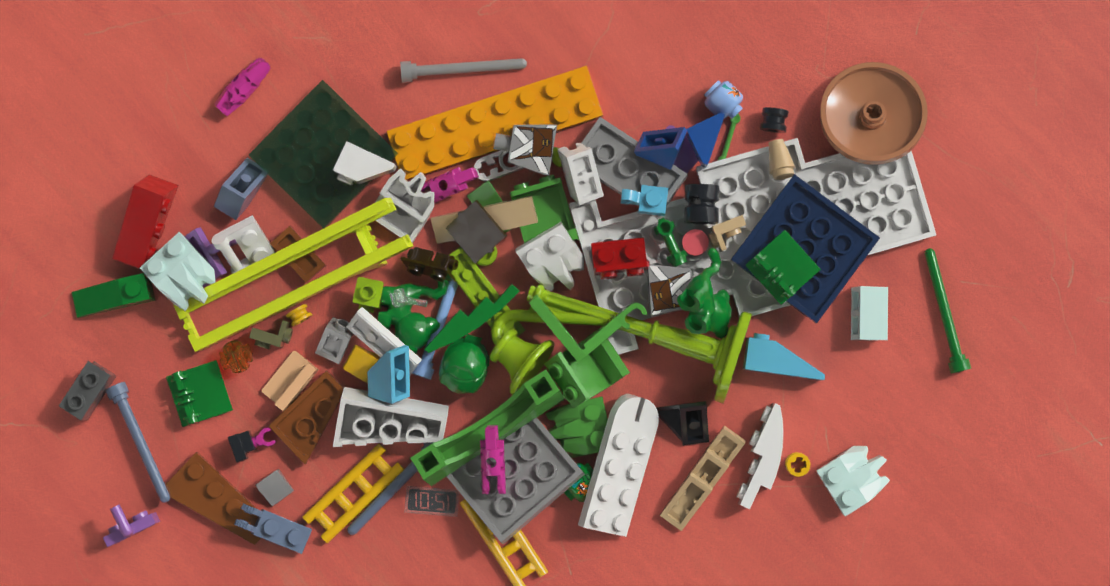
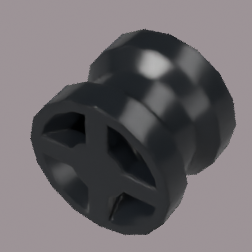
M763 108L764 121L760 124V130L786 133L785 119L788 117L789 111L780 108Z

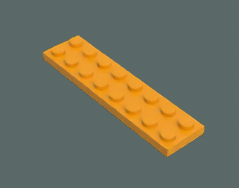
M586 65L387 130V135L398 168H401L406 173L405 179L410 180L420 172L426 175L499 151L494 149L496 133L512 136L514 125L553 124L557 125V132L603 117V113Z

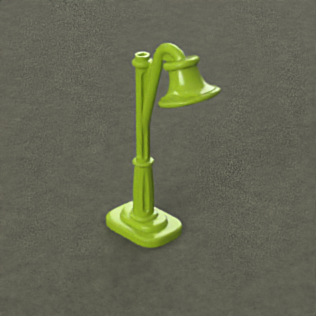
M541 284L537 285V287L531 285L527 296V301H529L537 294L561 324L603 326L618 314L608 309L545 290ZM531 306L529 310L515 309L500 314L493 322L491 329L492 341L495 347L490 354V360L492 362L499 361L508 371L511 378L510 393L512 395L525 382L540 372L555 346V342L552 340H546L541 344H532L517 337L518 332L514 328L516 322L545 323ZM742 312L737 326H730L727 336L721 340L702 334H693L685 329L659 324L658 320L652 324L627 315L625 321L630 324V328L626 329L621 326L618 330L649 339V344L655 343L682 355L713 364V368L716 370L713 383L717 385L715 401L724 404L752 314Z

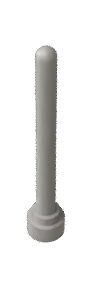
M520 58L417 66L416 63H411V61H401L402 83L412 82V79H417V76L524 69L527 66V61Z

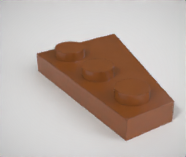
M325 371L269 425L304 464H307L343 393L344 388L328 371Z

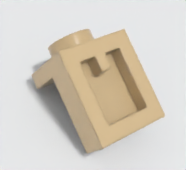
M743 215L710 228L712 233H709L708 236L713 248H718L719 252L727 250L722 234H726V237L729 238L742 233L740 228L746 225Z

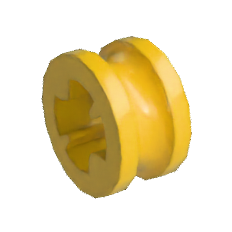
M306 304L297 307L286 315L287 319L290 318L292 320V327L313 316L311 312H307L306 308L308 306Z
M792 453L785 461L788 473L793 476H804L810 470V460L802 453ZM796 457H801L800 461L805 462V466L800 467V472H795L794 467L791 468V462H795Z

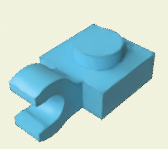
M642 185L641 193L622 189L621 204L639 205L638 213L665 216L668 188Z

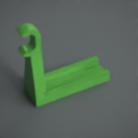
M537 294L529 300L533 310L537 312L578 363L621 326L629 329L630 324L625 321V317L632 310L637 308L641 310V314L647 315L646 308L641 303L633 302L583 341L584 346L581 347Z

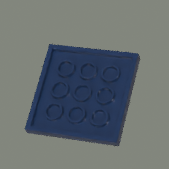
M794 174L730 260L758 280L745 265L780 233L786 230L821 269L786 302L816 324L880 237Z

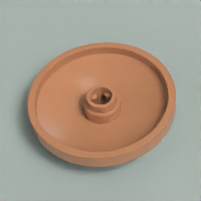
M861 63L840 72L827 86L820 107V122L827 140L841 155L862 164H886L907 155L918 144L927 122V103L920 86L903 70L885 63Z

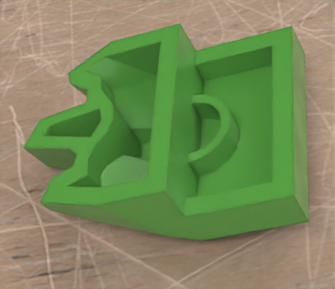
M603 397L589 399L574 409L571 404H566L545 413L548 420H553L556 423L548 431L556 440H560L561 447L571 458L599 452L608 420Z

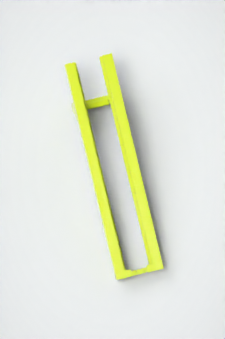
M384 198L205 287L204 290L208 298L204 304L193 297L188 299L189 307L186 311L173 304L179 319L185 323L183 325L184 329L189 331L190 335H188L194 351L205 350L355 275L383 267L388 264L387 259L414 247L409 235L406 234L377 248L379 244L375 241L376 237L370 233L372 229L367 224L396 211L392 199ZM349 233H356L366 255L199 336L189 315L190 312Z

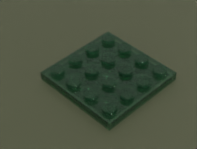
M322 80L262 140L249 156L324 229L373 181L370 180L362 184L353 182L352 185H348L337 179L339 174H336L333 169L346 141L390 162L395 159L398 153Z

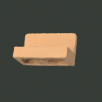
M293 351L264 386L262 393L274 401L279 409L285 411L319 369L297 351Z

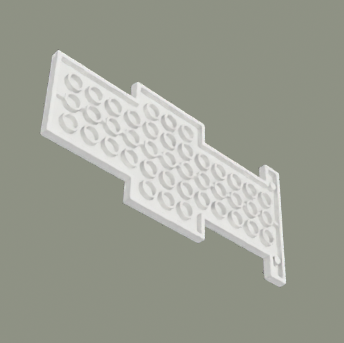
M798 138L784 142L796 167L794 169L795 175L880 237L868 255L936 236L912 151L896 161L879 165L858 163L840 153L805 163ZM769 146L708 163L706 168L702 166L696 167L700 184L719 185V201L715 203V206L719 208L718 224L743 215L746 223L745 226L740 228L742 231L740 234L729 238L726 237V234H722L727 250L719 252V249L715 248L720 255L721 266L719 272L710 278L713 294H717L719 290L724 289L727 290L729 295H733L739 317L742 312H748L755 316L789 306L790 304L786 301L780 305L758 280L730 259L791 178L784 180L773 179V175L769 171ZM685 198L669 202L666 206L665 216H659L658 219L650 214H642L637 211L601 221L596 200L579 205L577 202L569 203L598 307L620 313L629 304L638 302L646 308L647 315L641 314V310L636 308L627 316L639 320L656 317H650L647 270H644L643 275L627 277V272L617 273V278L601 280L600 275L594 276L591 243L644 237L646 259L649 261V265L672 267L671 263L669 264L666 259L670 256L664 239L662 236L656 235L654 231L658 224L657 220L665 218V220L673 221L675 227L672 233L680 251L683 250L682 238L689 230H702L709 239L708 234L712 233L710 228L717 224L684 223V208L688 206ZM710 239L708 248L702 255L691 256L687 254L686 259L688 262L677 267L691 269L692 278L701 274L705 268L710 267L711 260L707 255L708 249L713 248ZM617 330L608 337L618 355L639 349L634 334Z

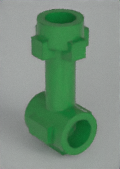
M665 218L657 220L658 224L654 231L656 235H660L664 239L670 256L666 258L668 263H671L672 267H677L688 262L686 251L679 250L672 231L675 227L673 221L665 220Z

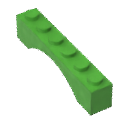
M545 369L525 382L507 401L490 414L464 430L432 443L412 456L411 460L423 480L433 486L481 454L480 440H485V428L487 425H498L499 440H503L564 400L565 397L555 380Z

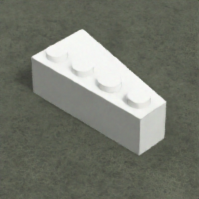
M344 387L333 447H342V445L348 444L366 446L368 443L388 445L394 442L428 443L440 441L444 438L449 406L410 398L390 404L368 397V391Z

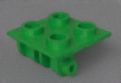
M786 230L780 233L745 265L780 305L791 298L797 290L821 270Z
M217 360L185 371L175 372L166 377L182 427L233 411Z

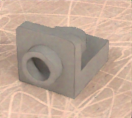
M332 318L323 332L315 353L339 364L342 361L350 339L354 335L346 328L349 322L344 319Z

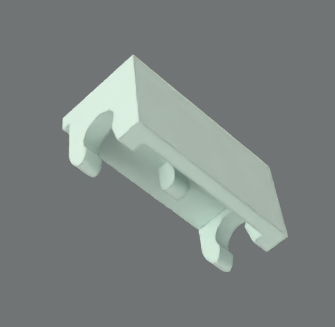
M851 287V340H888V287Z

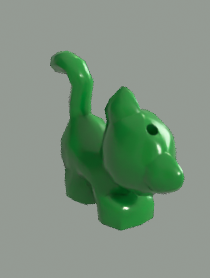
M709 248L707 255L711 260L710 267L705 268L701 274L690 280L684 292L678 296L677 301L682 310L689 311V315L685 319V326L691 333L704 334L711 331L714 332L717 338L722 339L728 333L732 309L729 304L730 296L727 290L722 289L717 294H713L710 278L719 272L721 259L715 248Z
M447 280L444 282L437 281L438 288L436 289L411 283L395 287H383L381 305L388 309L386 312H379L378 321L388 330L394 325V335L405 345L409 346V349L415 354L418 349L422 348L429 341L431 334L439 329L440 323L433 317H425L417 312L411 313V308L420 296L438 300L446 295L449 286Z

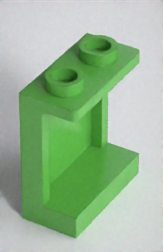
M554 175L540 178L539 184L530 186L529 182L514 186V191L510 192L511 199L516 200L532 196L538 218V223L520 227L524 243L559 222H562L573 241L579 239L561 177L555 179Z

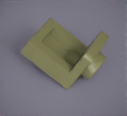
M283 320L278 335L252 328L249 338L256 340L254 345L270 349L271 345L283 348L284 343L289 344L293 329L289 328L290 322Z

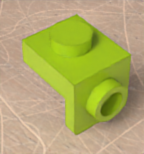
M358 277L352 303L359 305L358 310L363 307L367 312L374 313L375 308L381 309L384 283L378 280Z

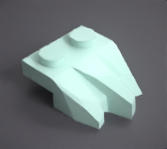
M180 232L140 267L158 290L174 305L184 311L189 307V298L193 297L204 304L208 295L203 285L205 283H215L214 268Z
M852 446L816 470L844 516L849 515L872 500L890 481L886 476H879L877 474V471L887 459L878 455L868 460L867 446Z

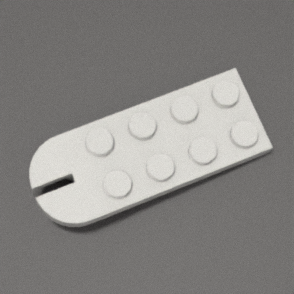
M624 394L613 405L578 522L579 526L627 536L659 423L657 408L651 401L636 395Z

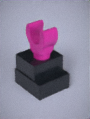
M264 428L259 435L252 437L250 431L228 437L236 462L249 459L247 453L256 450L258 446L274 445L276 443L275 440L271 442L264 440V434L272 429Z

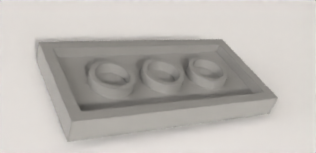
M599 117L581 142L587 148L590 147L592 149L600 182L622 195V189L641 193L642 185L668 188L667 206L687 178V173L675 165L669 170L636 156L634 150L638 141ZM652 215L657 219L659 218V215Z

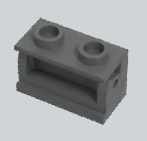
M88 361L59 404V407L79 420H88L105 395V390L111 386L117 375L95 361L93 363Z

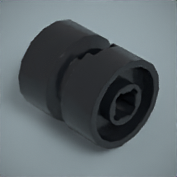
M685 185V201L688 202V206L684 208V223L718 224L719 208L715 206V203L719 201V185Z

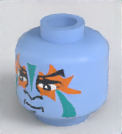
M718 80L704 94L706 97L705 106L714 115L718 113L725 114L724 119L727 116L733 119L743 109L739 105L743 101V95L729 81L721 83Z

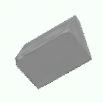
M279 469L255 485L272 506L294 491Z

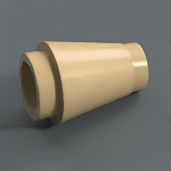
M784 139L770 141L768 143L770 174L773 175L774 180L791 178L796 167L784 143Z

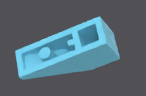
M754 333L753 338H747L743 370L825 380V374L778 342L769 340L770 335Z

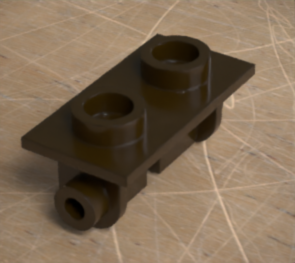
M415 247L414 249H409L408 258H400L407 267V271L415 276H422L423 274L439 282H444L445 280L456 281L451 274L452 270H456L458 267V260L454 256L437 252L432 261L433 251Z

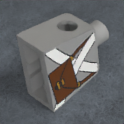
M514 125L512 136L496 133L494 149L508 151V163L549 176L557 125Z
M650 264L647 269L650 317L682 310L677 298L684 292L692 279L691 269Z

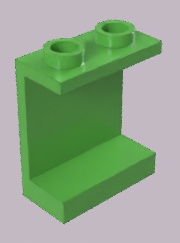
M608 338L579 363L568 350L557 353L544 363L550 376L556 381L565 399L569 401L573 409L630 373ZM583 341L578 343L581 347L584 346Z

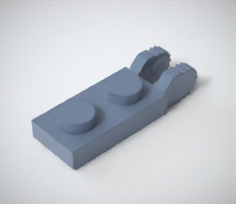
M246 504L242 505L241 509L244 512L259 517L255 526L241 519H236L234 525L251 531V534L300 554L303 553L312 529L264 509L258 510Z

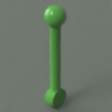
M739 114L733 119L730 118L731 125L722 155L718 157L717 161L725 159L735 126L740 121Z

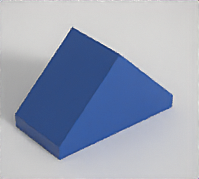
M718 113L687 129L686 137L702 167L706 168L709 163L725 114Z
M679 127L643 132L634 153L636 156L671 170L681 150L687 129Z

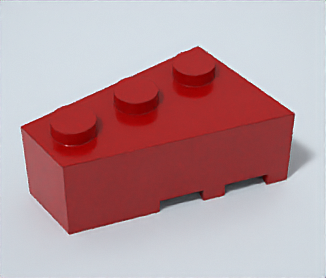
M148 175L133 186L112 259L140 269L158 251L156 245L164 232L165 221L179 185Z

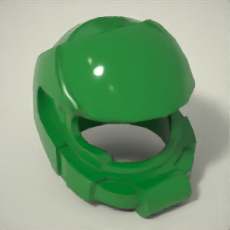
M467 334L465 338L458 339L447 347L440 363L439 380L441 384H444L452 392L459 394L475 393L482 386L489 366V355L485 346L481 343L482 338Z

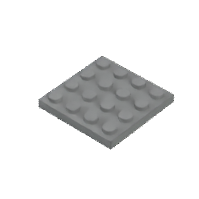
M537 417L503 439L506 494L498 493L497 476H489V494H482L481 454L447 476L502 544L506 543L585 475ZM490 458L491 461L496 462L494 458Z

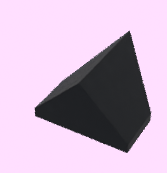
M706 401L657 407L659 418L682 441L683 446L709 442Z

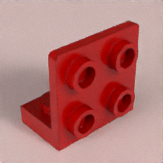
M644 237L591 243L594 276L600 275L601 280L617 278V273L627 272V277L643 275L644 270L649 268V261L646 259Z

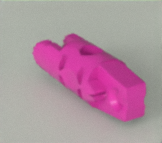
M259 57L253 60L245 70L242 69L226 86L214 105L224 115H230L261 85L260 82L271 69L269 63Z
M457 167L426 181L421 192L430 188L431 192H434V203H437L451 195L468 189L467 183L479 178L476 168L461 171L460 167Z
M487 425L485 428V440H480L482 494H489V476H497L498 493L506 494L504 440H499L498 425ZM490 458H494L496 462L491 461Z

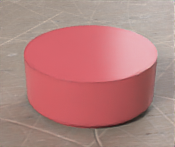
M699 229L689 230L682 238V248L691 256L702 255L709 245L707 235Z

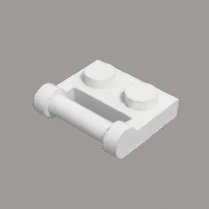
M253 215L215 234L211 240L214 247L222 252L231 266L232 274L275 253L274 248ZM234 239L246 256V258L240 261L229 245V242Z

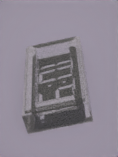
M406 486L404 513L458 517L460 492L455 489Z

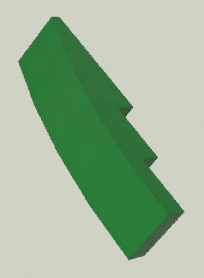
M511 283L494 303L488 297H485L469 315L460 309L424 350L430 353L474 331L497 314L520 291Z

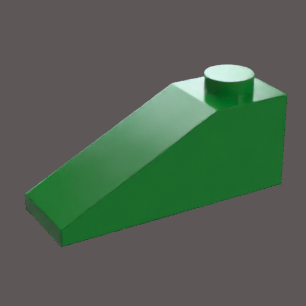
M144 273L115 279L72 292L77 318L156 301L152 282Z

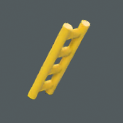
M380 443L302 516L308 524L316 519L325 528L326 531L321 535V538L326 543H329L404 470L398 462L391 467L381 457L386 449ZM372 464L384 474L373 486L361 475ZM353 482L365 493L354 504L343 494ZM334 500L345 511L335 522L323 512Z
M465 499L460 502L465 513L513 586H526L522 579L536 571L539 577L548 573L545 565L522 530L513 536L514 541L501 548L494 538L493 532ZM521 549L529 563L515 570L508 557Z

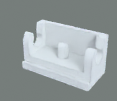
M576 143V149L568 150L567 147L559 148L558 153L570 197L579 205L603 197L592 149L590 147L587 148L582 143Z

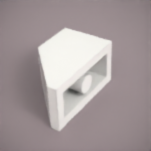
M346 141L333 171L339 174L338 180L352 185L353 182L362 184L395 172L397 166Z

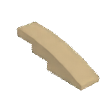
M532 196L483 206L502 230L538 223ZM460 211L431 217L437 244L455 240L446 230V227L458 217V212Z
M724 425L660 516L682 531L711 493L715 484L728 469L729 464L744 446L746 440Z

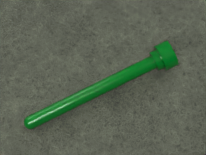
M928 248L925 251V257L952 356L949 358L950 363H948L950 373L972 369L969 358L966 359L965 354L961 352L936 253L932 248Z

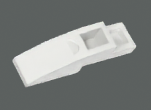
M772 403L771 407L766 406L760 418L764 423L760 431H754L749 445H752L751 452L760 455L758 460L753 459L747 472L751 476L747 484L742 483L736 495L740 499L738 504L748 509L751 508L760 486L771 490L779 468L783 448V418L781 407L776 403Z

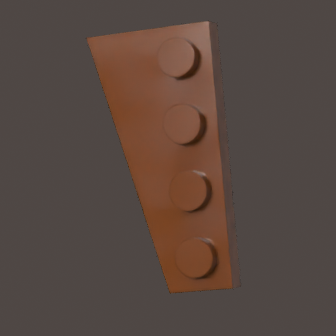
M198 452L165 484L172 499L254 545L260 541L261 538L251 534V531L234 525L236 519H241L255 526L259 516L248 514L241 507L243 504L253 508L256 507Z

